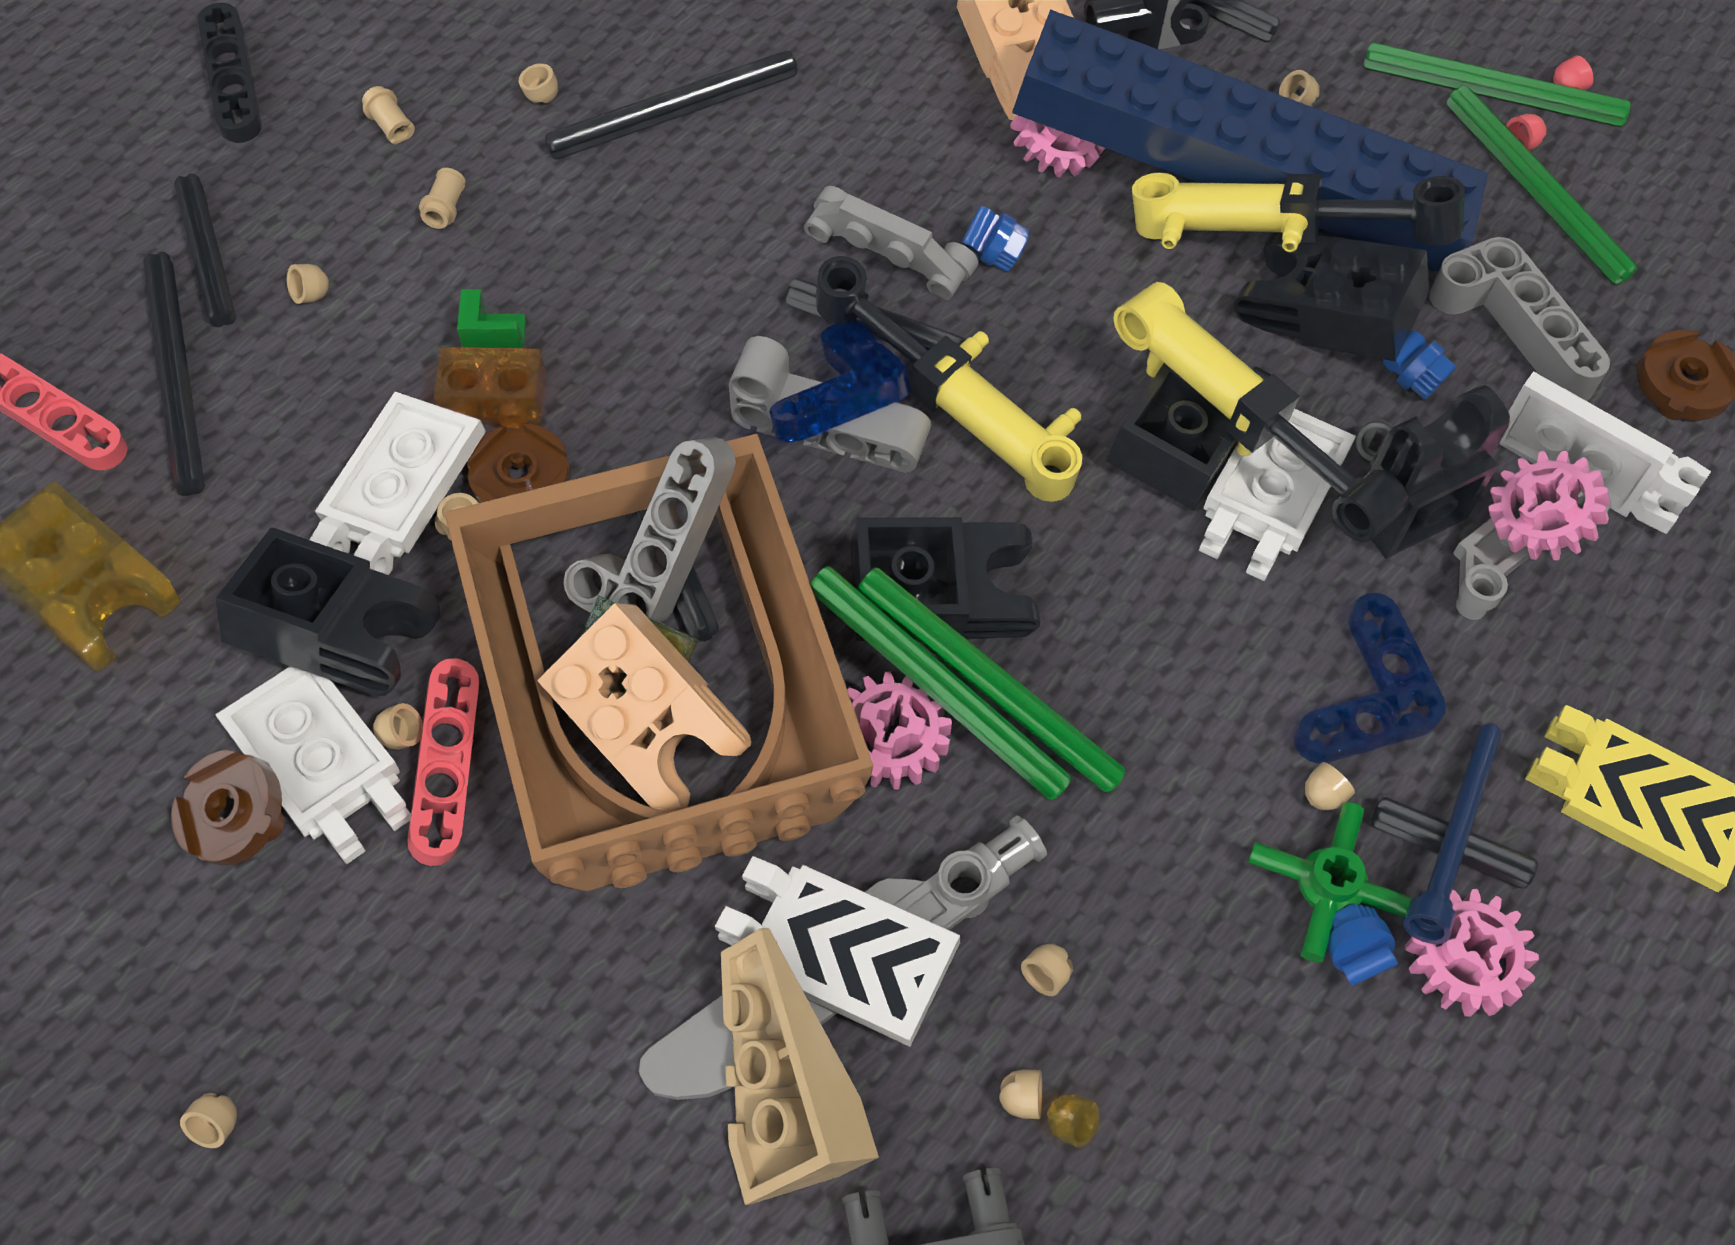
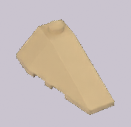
M760 928L721 952L724 1025L732 1031L734 1066H725L726 1086H735L736 1123L728 1124V1140L745 1205L754 1204L840 1177L879 1158L862 1100L770 929Z

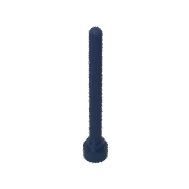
M1493 723L1484 724L1479 730L1427 891L1421 892L1418 897L1410 901L1403 921L1405 930L1415 939L1425 943L1442 944L1447 942L1456 920L1453 903L1449 898L1502 735L1501 729Z

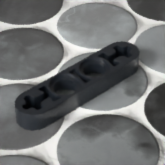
M214 3L201 10L198 15V25L215 119L225 139L234 143H243L255 138L262 128L244 29L235 7L227 3ZM224 22L226 34L219 35L217 24ZM226 52L238 53L235 58L228 61L216 60L218 56ZM231 84L244 85L240 91L232 94L222 92L225 87ZM241 109L243 114L242 122L235 123L233 110Z

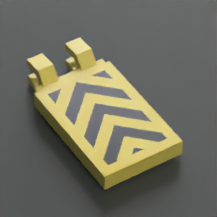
M1565 705L1559 716H1555L1552 719L1544 737L1579 754L1577 763L1575 764L1574 759L1546 747L1542 751L1540 758H1536L1532 762L1525 779L1565 799L1566 801L1561 813L1716 892L1725 888L1735 865V784L1607 718L1604 722L1599 719L1594 721L1592 716Z

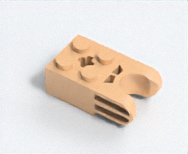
M958 0V12L986 77L990 78L1008 119L1014 120L1016 114H1013L1012 111L1049 11L1051 9L1073 17L1066 0Z
M614 603L537 680L647 804L654 809L673 812L687 808L689 804L690 792L678 776L674 765L676 746L688 734L700 738L716 753L724 756L741 755L751 746L750 735L743 725L707 687L708 683L637 605ZM621 673H626L627 675L622 682L627 690L626 692H622L619 687V676Z

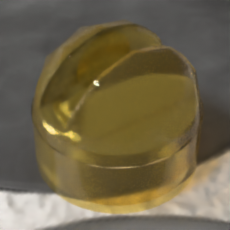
M1064 1094L1051 1103L1047 1111V1119L1054 1136L1062 1142L1082 1148L1094 1137L1099 1125L1100 1112L1096 1102L1080 1095Z

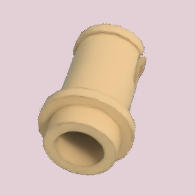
M381 86L370 88L362 98L363 112L366 117L377 122L392 144H398L412 137L415 127L398 107L397 97L393 91Z
M441 168L438 170L429 195L424 196L420 201V216L430 227L437 229L445 228L454 222L457 215L455 205L461 192L464 190L466 181L461 173L452 168Z

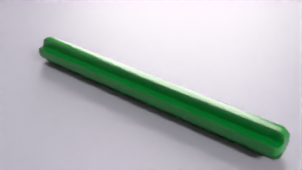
M1375 42L1369 45L1364 60V67L1369 70L1452 89H1458L1464 85L1468 86L1478 95L1617 127L1624 125L1630 112L1631 103L1626 99Z
M1463 85L1453 90L1447 100V106L1613 284L1620 285L1628 281L1637 270L1636 263L1468 86Z
M826 566L814 577L810 585L816 598L1047 799L1053 800L1064 792L1071 781V777L1063 768L832 567Z
M873 568L858 586L860 593L1102 791H1112L1119 785L1126 773L1125 768L882 570Z

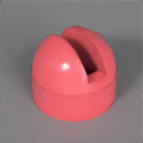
M1576 55L1562 62L1556 68L1553 83L1586 90L1593 84V72L1588 62L1583 57Z
M1536 114L1516 116L1511 118L1506 124V127L1524 143L1523 145L1528 150L1539 146L1546 136V125L1543 119Z

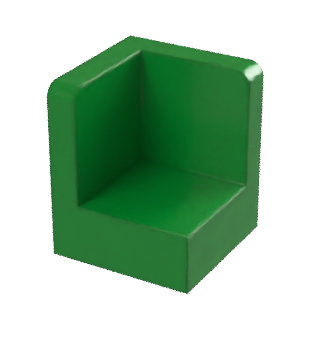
M461 289L457 330L464 356L523 357L526 330L525 315L487 314L481 289Z

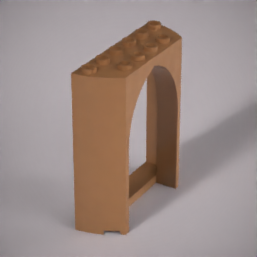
M758 434L725 441L731 446L735 454L736 464L733 475L716 511V516L769 674L774 697L771 724L756 762L747 776L729 796L673 812H665L642 805L615 791L590 771L569 744L559 724L551 695L537 681L545 671L510 545L648 509L670 456L444 512L532 863L552 883L583 891L593 890L610 884H614L617 888L635 886L643 882L647 878L648 873L669 868L672 872L687 871L698 866L704 857L724 852L726 856H739L753 850L757 845L756 842L777 836L782 841L800 838L806 835L812 826L833 821L854 800L860 798L865 793V786L871 776L874 765Z

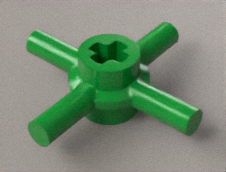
M1345 802L1342 804L1330 848L1316 850L1306 859L1254 842L1249 854L1248 863L1298 880L1302 895L1309 905L1313 907L1300 954L1304 959L1311 962L1321 963L1324 960L1336 911L1353 903L1357 905L1362 903L1405 918L1409 903L1414 898L1368 882L1365 866L1359 856L1353 852L1365 811L1361 805ZM1331 875L1336 877V886L1331 884Z

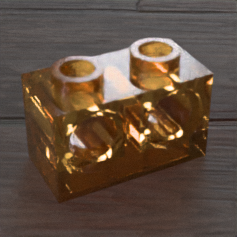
M440 347L434 390L436 405L479 419L482 424H501L510 429L523 428L522 424L542 425L546 372L541 349Z

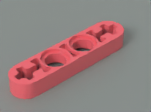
M0 353V375L5 382L3 387L0 386V411L91 469L107 470L114 468L123 461L128 447L120 430L112 422ZM28 392L40 393L39 399L31 406H15L16 401L23 394ZM61 416H77L76 422L70 428L63 431L52 430L53 423ZM89 433L99 443L106 444L109 442L110 445L105 449L101 447L93 449L85 437Z
M458 658L439 662L432 669L427 686L407 840L408 849L413 858L428 866L442 865L456 854L463 830L479 691V676L471 664ZM448 677L459 679L458 684L461 687L458 692L455 708L445 707L448 693L446 685ZM448 723L460 730L463 740L455 746H442L434 740L431 731L440 724ZM434 774H446L454 780L457 790L448 797L439 798L433 796L425 786L426 779ZM433 813H444L440 834L441 837L446 839L442 840L439 848L428 847L429 840L427 837H424L429 832Z

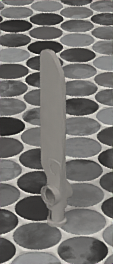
M1016 815L1009 821L1010 827L986 845L978 842L968 850L956 851L948 855L941 863L939 871L927 881L887 878L873 885L865 893L950 930L965 918H973L981 914L988 906L989 900L1010 884L1009 877L1033 859L1038 862L1047 856V850L1033 827L1025 819ZM959 877H969L974 879L979 884V887L971 893L962 894L952 889L950 884ZM723 995L651 1046L640 1058V1076L646 1087L655 1096L676 1100L706 1098L735 1087L726 1086L725 1066H734L732 1031L724 1025ZM808 999L821 1025L837 1014V1012Z

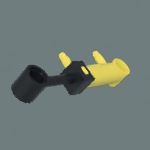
M1151 173L1136 180L1132 186L1136 230L1145 238L1162 239L1161 243L1167 249H1173L1177 245L1183 230L1281 232L1283 249L1287 252H1293L1297 249L1299 243H1316L1321 219L1411 220L1414 237L1419 242L1432 246L1447 245L1455 242L1461 237L1464 228V185L1458 179L1448 176H1433L1416 184L1413 190V200L1322 199V174H1288L1285 184L1179 183L1176 177L1170 174Z
M837 256L826 260L821 265L817 276L815 304L818 313L823 319L835 324L850 323L857 318L863 321L913 364L908 391L933 412L940 406L1023 476L1026 487L1033 496L1043 501L1053 502L1062 500L1070 494L1082 464L1080 448L1074 441L1066 437L1081 420V413L1077 409L1070 408L1065 414H1061L1044 429L970 367L971 361L989 343L986 333L979 331L974 336L967 338L960 346L945 335L928 351L868 301L869 295L865 292L867 276L864 267L858 261L851 257ZM835 289H843L846 290V292H839ZM1044 466H1055L1059 468L1062 472H1050Z
M1155 282L1116 309L1114 312V324L1121 339L1135 350H1150L1147 360V374L1155 377L1161 366L1165 363L1230 419L1226 431L1238 441L1236 450L1240 455H1251V453H1254L1275 437L1339 492L1341 496L1333 503L1332 512L1338 527L1347 536L1359 542H1368L1408 509V493L1403 484L1394 475L1378 469L1372 470L1363 478L1358 477L1355 479L1295 428L1289 420L1300 395L1274 373L1265 380L1262 379L1185 313L1184 304L1172 287L1165 283Z

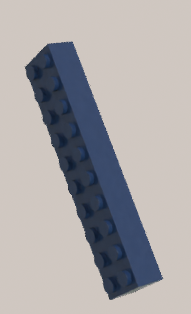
M1051 9L1026 70L1012 111L1013 114L1198 183L1285 184L1288 174H1322V199L1413 200V190L1416 184L1422 180L1433 176L1453 177L1458 179L1465 189L1464 228L1461 237L1447 245L1432 246L1419 242L1413 235L1411 220L1321 219L1320 224L1321 229L1347 239L1426 250L1428 269L1438 272L1446 257L1469 248L1473 243L1488 176L1487 172Z

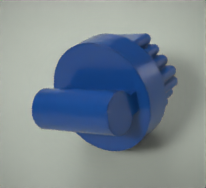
M979 206L961 244L971 251L978 253L977 259L986 265H994L1001 270L1009 271L1020 258L1028 242L1029 230L1017 224L1015 218L1004 212L998 216L992 210Z
M1417 331L1409 333L1396 361L1383 359L1387 369L1400 375L1395 382L1405 391L1411 388L1424 400L1456 369L1455 364L1443 355L1446 350L1434 340L1428 345L1424 337Z
M1353 903L1336 911L1327 951L1334 966L1345 973L1352 986L1399 964L1393 953L1395 940L1388 925L1380 919L1375 908L1363 907V905Z

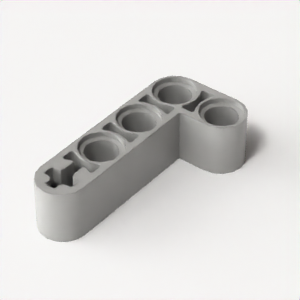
M1503 237L1491 238L1455 252L1444 259L1429 291V299L1434 307L1446 314L1455 315L1484 304L1539 375L1585 401L1591 399L1610 367V358L1515 241Z
M755 336L747 340L729 382L731 415L733 420L741 427L750 429L751 426L758 427L757 432L793 442L801 439L804 440V445L843 456L845 452L852 453L850 458L904 473L915 470L931 428V421L927 415L911 406L790 374L787 350L780 343L768 337Z
M717 437L684 441L676 446L670 455L626 560L607 553L582 559L571 564L564 576V588L569 599L593 615L601 617L604 614L601 609L605 600L609 601L608 609L613 603L636 605V596L638 594L646 603V616L650 621L660 624L667 620L674 609L733 475L736 461L731 446L723 439ZM679 499L687 507L688 518L686 523L679 519L676 512V504ZM657 547L662 549L666 555L667 566L665 570L659 566L656 560ZM593 570L598 572L601 577V591L593 582Z

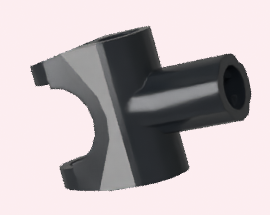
M1086 0L1084 4L1086 23L1116 34L1128 31L1129 39L1156 49L1189 44L1200 40L1206 34L1209 15L1202 7L1188 4L1191 0ZM1194 19L1200 25L1189 27L1182 24L1180 20Z

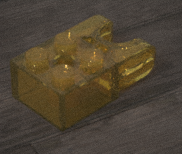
M54 480L0 523V588L96 672L104 670L117 657L114 651L106 645L102 631L106 619L113 612L121 607L140 605L164 617L182 603L171 582L156 567Z

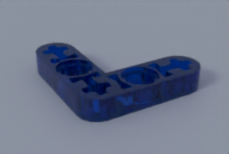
M856 322L831 325L821 333L820 338L826 361L840 376L785 397L772 405L769 413L776 438L784 442L805 440L900 401L910 391L905 364L862 325Z
M1367 593L1361 596L1354 604L1348 619L1350 631L1380 692L1314 710L1306 714L1295 731L1294 743L1300 755L1310 762L1318 764L1322 762L1329 763L1426 735L1434 731L1445 715L1446 703L1444 696L1399 607L1386 595ZM1367 611H1370L1374 617L1383 616L1385 620L1380 629L1374 620L1365 621L1364 617ZM1382 634L1384 641L1376 645L1377 641L1379 640ZM1386 654L1401 656L1408 663L1409 672L1406 674L1390 672L1384 666L1382 656ZM1413 700L1419 707L1428 706L1430 709L1425 718H1423L1419 711L1403 714L1400 721L1397 722L1396 714L1406 711ZM1360 713L1374 714L1382 722L1383 732L1374 735L1365 733L1357 725L1356 715ZM1343 720L1344 731L1334 734L1327 746H1324L1320 739H1310V735L1315 727H1317L1321 734H1328L1337 731Z

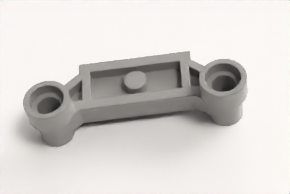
M826 186L814 202V212L804 225L806 234L822 243H826L831 236H842L852 245L877 252L887 257L893 264L899 267H909L922 273L929 279L927 288L930 293L945 300L952 298L961 282H967L978 266L976 255L966 246L950 242L943 249L932 238L931 231L847 194L834 186Z
M1580 492L1577 505L1580 509H1583L1585 496ZM1610 499V505L1605 506V507L1607 508V511L1609 510V508H1610V506H1611V499ZM1518 501L1514 508L1516 519L1520 517L1518 509L1522 506ZM1491 518L1462 540L1453 552L1460 560L1459 593L1456 600V608L1462 616L1472 620L1482 618L1488 610L1495 608L1499 604L1508 588L1506 576L1530 558L1527 546L1514 553L1510 549L1508 538L1502 540L1498 538L1494 527L1495 523L1492 522Z

